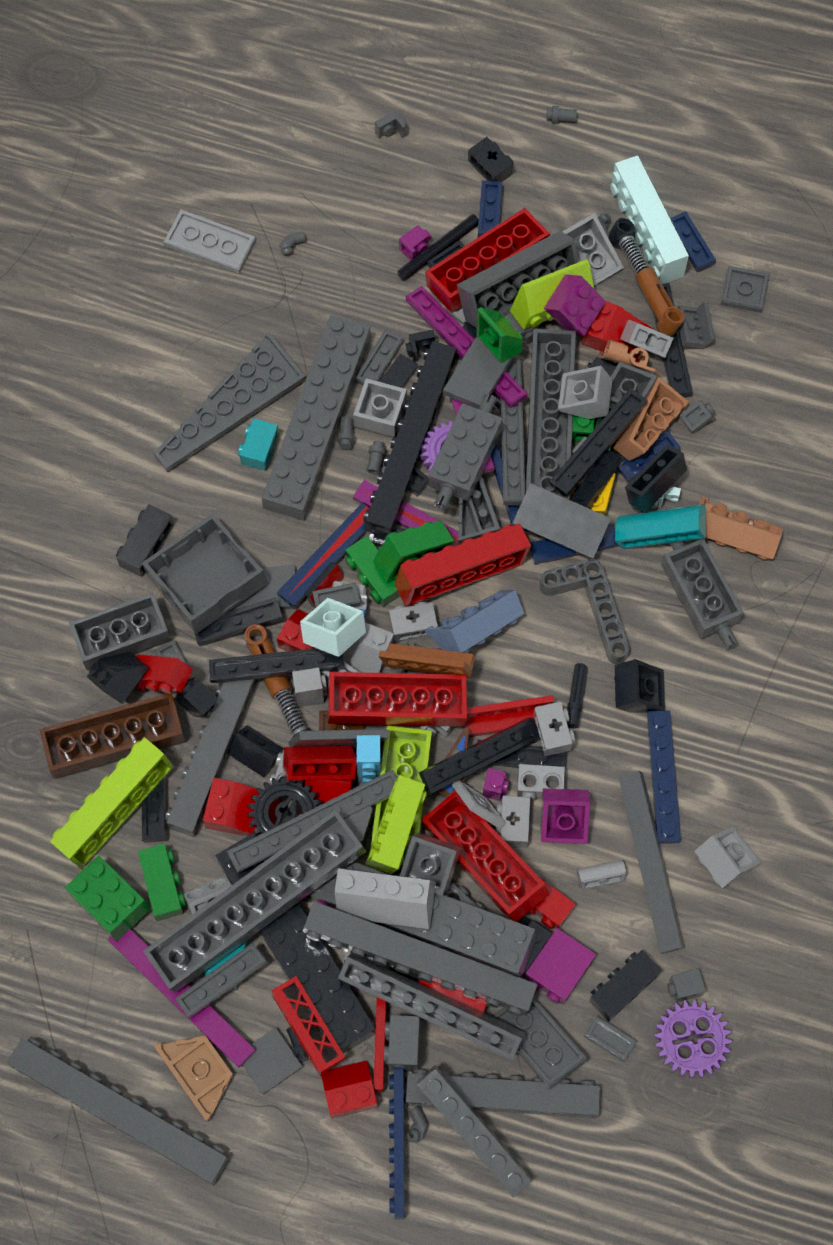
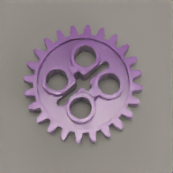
M685 1000L682 1008L676 1003L673 1006L675 1012L667 1009L666 1014L668 1018L665 1016L660 1017L659 1020L664 1025L657 1024L655 1027L661 1032L654 1035L655 1039L660 1040L654 1047L662 1049L658 1054V1058L666 1057L663 1065L666 1066L671 1063L673 1065L671 1072H674L677 1068L680 1069V1077L685 1072H688L689 1078L692 1079L694 1073L697 1072L698 1077L702 1078L703 1071L710 1076L712 1074L711 1067L716 1070L720 1069L717 1061L721 1063L726 1062L727 1059L722 1054L730 1053V1050L725 1047L732 1043V1040L726 1039V1036L730 1035L731 1031L724 1030L728 1022L719 1021L722 1013L714 1015L715 1007L706 1010V1002L697 1007L696 1000L692 1002L691 1006ZM696 1021H704L707 1024V1030H699L696 1027ZM673 1025H681L684 1028V1034H675ZM691 1034L693 1038L703 1037L708 1034L713 1035V1038L698 1039L695 1044L692 1041L676 1045L672 1044V1041L687 1040ZM709 1044L713 1049V1053L705 1054L701 1049V1045ZM686 1048L690 1053V1057L687 1059L681 1058L678 1054V1049Z

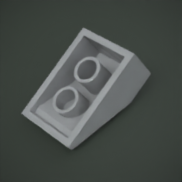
M595 213L580 219L561 231L574 239L578 261L581 262L586 259L589 261L593 285L598 284L624 268Z

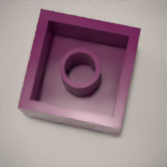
M565 274L544 309L565 330L576 331V335L585 336L606 301L582 276Z
M543 788L540 824L541 842L588 843L589 790Z

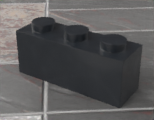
M666 445L625 486L629 504L646 513L687 471L684 453Z
M148 504L147 508L140 512L135 528L132 527L128 532L126 543L124 546L121 545L117 551L116 557L119 566L142 577L145 573L142 562L157 553L174 524L172 515Z
M643 950L638 954L633 952L624 961L626 965L621 970L617 967L607 976L610 980L606 984L602 985L599 983L590 992L592 996L589 1002L608 1022L650 985L662 971Z

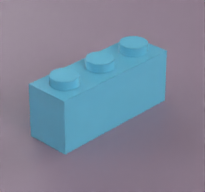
M357 735L358 782L364 784L380 776V735Z

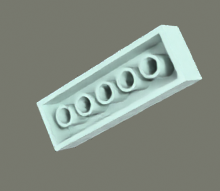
M638 155L615 163L610 189L612 194L616 195L619 200L620 210L625 212L627 219L634 224L635 239L637 244L642 246L646 261L650 262L662 284L684 277L689 255Z

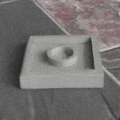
M460 780L452 784L470 811L499 829L505 824L503 818L486 796Z

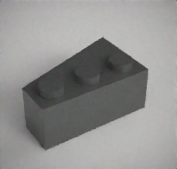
M482 475L470 501L459 498L458 545L466 539L473 538L474 540L486 532L500 530Z

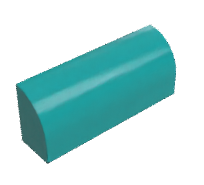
M701 504L618 516L615 524V542L622 549L704 539L706 538V506Z

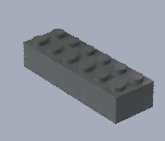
M559 231L457 284L465 320L477 328V309L480 307L498 311L502 316L510 313V309L522 284L578 263L574 239Z

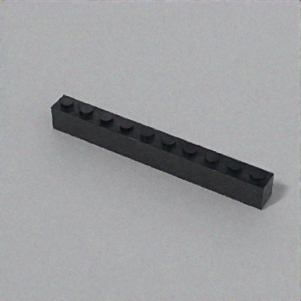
M432 341L430 348H426L423 360L425 362L423 366L420 365L418 368L417 377L419 379L417 383L412 385L410 395H412L411 400L406 401L404 413L406 414L404 419L400 418L397 426L399 433L397 437L393 436L390 446L392 452L385 457L384 473L380 472L377 485L379 487L377 491H373L370 499L372 506L370 510L366 509L363 521L366 522V531L387 536L395 528L422 453L421 446L424 445L427 432L431 429L443 396V389L448 382L455 363L456 347Z

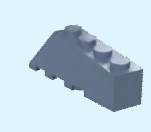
M501 590L479 601V607L465 608L460 611V616L448 617L441 621L442 626H430L425 629V632L443 650L468 653L470 647L484 643L486 637L500 633L502 631L501 628L506 625L516 623L518 621L517 618L523 615L524 611L515 590Z

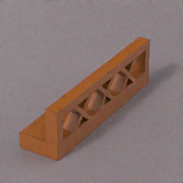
M389 643L387 651L380 650L378 656L386 667L435 674L466 675V678L471 677L475 661L474 654L393 643Z

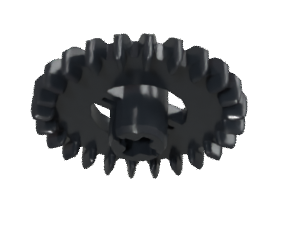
M284 776L281 777L279 783L275 778H272V785L264 782L263 786L265 789L256 788L259 796L252 795L251 800L255 803L248 805V809L253 810V812L248 813L247 818L254 819L249 823V827L257 826L253 835L263 834L277 827L281 822V814L287 811L290 801L292 802L289 806V814L283 818L281 824L295 818V802H298L302 814L316 808V806L321 804V800H314L317 792L309 793L310 785L303 788V780H299L295 784L294 780L286 782ZM288 797L286 802H281L277 805L274 814L276 823L274 825L269 819V806L278 798Z

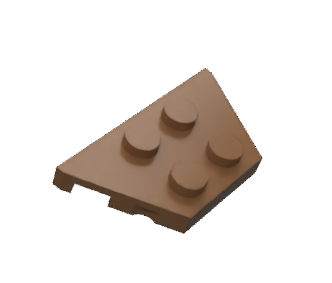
M205 1035L188 1040L182 1039L171 1043L154 1045L156 1051L205 1121L208 1122L233 1077L230 1069Z

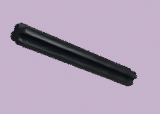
M471 214L397 271L399 278L403 281L408 279L425 266L427 261L446 250L475 228L479 223L478 217L475 214Z

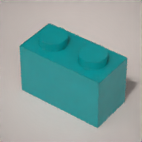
M253 418L251 425H247L245 430L246 440L244 444L241 443L239 446L238 456H240L241 465L266 471L279 436L278 425Z

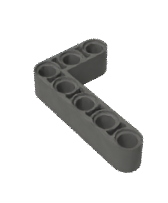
M589 559L544 571L540 581V590L544 595L553 596L585 588L608 660L615 665L624 663L629 651V645L601 562L596 559ZM595 570L597 574L591 575L587 571ZM574 575L576 579L569 580L566 576ZM552 580L555 584L547 585L545 581ZM595 589H600V590H602L604 593L601 594V595H598V594L594 593L593 590H595ZM607 609L610 611V614H602L600 610ZM614 629L617 633L611 635L606 630ZM620 649L623 651V654L617 655L612 650Z

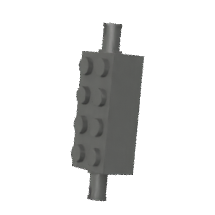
M485 394L479 409L462 403L428 475L429 487L440 491L434 505L437 508H440L442 505L441 510L447 509L452 496L470 501L500 436L503 418L491 414L497 401L493 395L488 399L490 394Z
M700 539L688 545H685L684 541L670 543L673 551L664 554L661 565L700 639L718 633L726 650L730 649V646L732 648L735 647L738 641L730 626L740 623L744 612L705 540Z

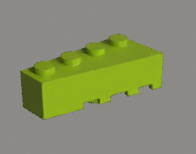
M402 775L396 777L366 862L367 866L389 874L400 870L404 857H402L404 849L408 847L412 835H409L411 827L416 825L419 813H416L418 805L423 804L427 793L423 791L425 784Z

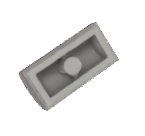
M623 860L577 869L580 890L624 882L626 877Z

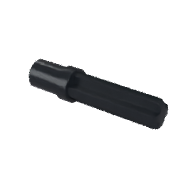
M576 663L574 666L569 703H567L569 715L567 725L568 728L573 729L579 727L580 714L583 708L582 700L588 668L583 663Z

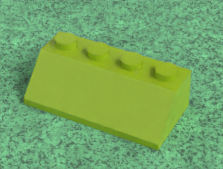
M587 259L522 284L510 312L523 329L531 326L536 327L541 322L554 319L544 307L565 274L582 276L594 288L590 263Z

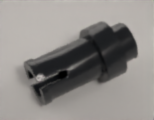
M289 1027L286 1032L294 1048L292 1050L294 1057L298 1058L299 1062L309 1060L291 1027Z

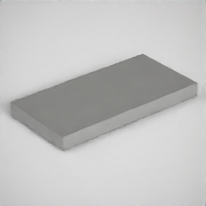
M181 209L163 243L164 246L240 273L256 241V237Z

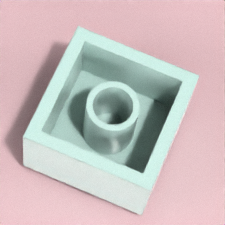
M330 598L324 600L300 621L303 643L338 657L366 633L362 610Z

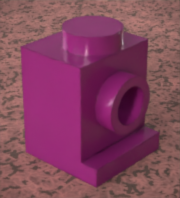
M417 225L399 238V250L411 261L416 255L428 248L432 237L427 230H423Z
M488 768L482 795L489 799L502 801V797L506 796L509 779H505L506 772Z

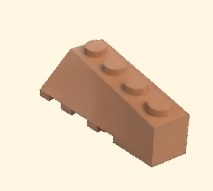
M659 376L646 397L648 400L647 405L618 437L614 449L629 461L644 454L657 440L660 433L679 415L682 408L686 407L689 403Z
M702 495L699 505L704 504L706 506V538L712 539L715 543L722 546H733L740 552L755 553L762 559H774L782 536V528L755 518L754 521L750 520L747 513L742 511L731 512L726 508L727 505L720 502L714 505L708 502V497Z

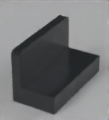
M247 725L236 733L228 754L264 777L267 775L272 762L277 759L278 754L282 753L284 749Z

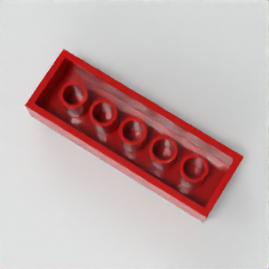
M523 208L425 271L426 285L452 313L462 307L457 284L549 237L550 233L526 208Z
M520 523L513 526L509 524L502 527L499 531L486 532L474 540L469 538L457 546L449 545L440 552H429L420 559H409L403 562L394 585L405 607L523 565L531 544Z
M329 672L328 724L464 726L466 722V675Z
M456 791L421 819L427 832L433 838L461 847L457 864L508 919L517 922L549 895L545 883L483 818L469 810Z

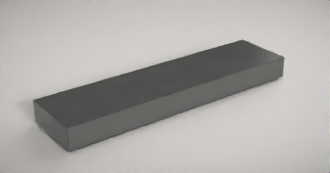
M251 943L176 997L175 1000L190 1019L265 965L267 961L254 943Z

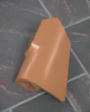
M609 340L604 352H599L600 358L618 364L622 362L650 374L660 375V372L647 366L648 353L643 348L638 347L628 352V345ZM634 355H638L637 359H640L639 362H635Z

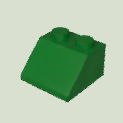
M482 307L477 309V337L500 363L522 352V335L511 327L506 317L503 318L495 310Z

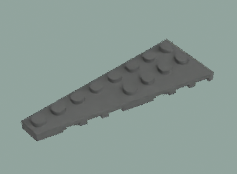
M266 333L265 338L252 348L249 355L242 359L233 372L227 375L212 390L201 406L198 405L195 408V412L181 423V427L172 436H169L154 452L156 459L168 472L305 381L306 376L271 333Z

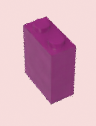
M556 928L525 973L524 978L537 984L536 990L541 989L547 993L546 997L555 1004L560 1002L564 1005L593 962L596 954Z

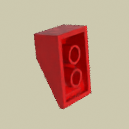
M606 301L585 336H582L581 344L604 352L607 342L613 340L628 345L629 352L638 348V346L620 339L627 321L631 320L648 328L651 327L620 306ZM638 355L633 356L636 359L635 362L640 361V359H637Z
M213 778L203 818L205 828L242 836L252 834L257 826L249 827V823L254 819L247 818V814L253 812V810L248 809L249 804L255 803L251 800V796H259L256 788L234 781ZM282 798L273 801L269 806V819L274 825L276 823L274 819L275 809L281 803Z

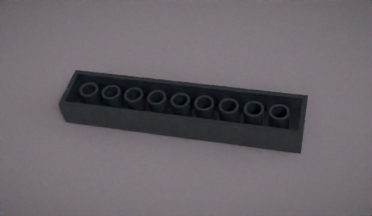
M252 833L215 855L219 866L229 879L231 885L235 884L266 860L237 873L227 851L258 835H253ZM297 903L259 932L287 979L290 980L297 976L344 1054L375 1035V1028L348 983L338 979L340 970L322 940L315 941L306 937L307 933L302 932L307 916L300 904ZM293 984L292 987L298 996L299 990L297 989L296 985ZM301 995L300 1001L305 1002V1000L303 999V997H302V995ZM304 1006L307 1013L311 1017V1010L309 1009V1007ZM313 1016L312 1021L318 1023L315 1017ZM316 1027L323 1038V1030ZM326 1037V1038H325V1042H326V1043H330L329 1040H328L327 1037ZM328 1047L331 1053L333 1054L334 1058H336L338 1055L336 1054L335 1050L333 1048Z

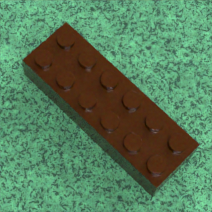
M166 693L39 729L49 771L54 779L126 758L131 753L133 745L144 737L158 749L185 742L172 693Z

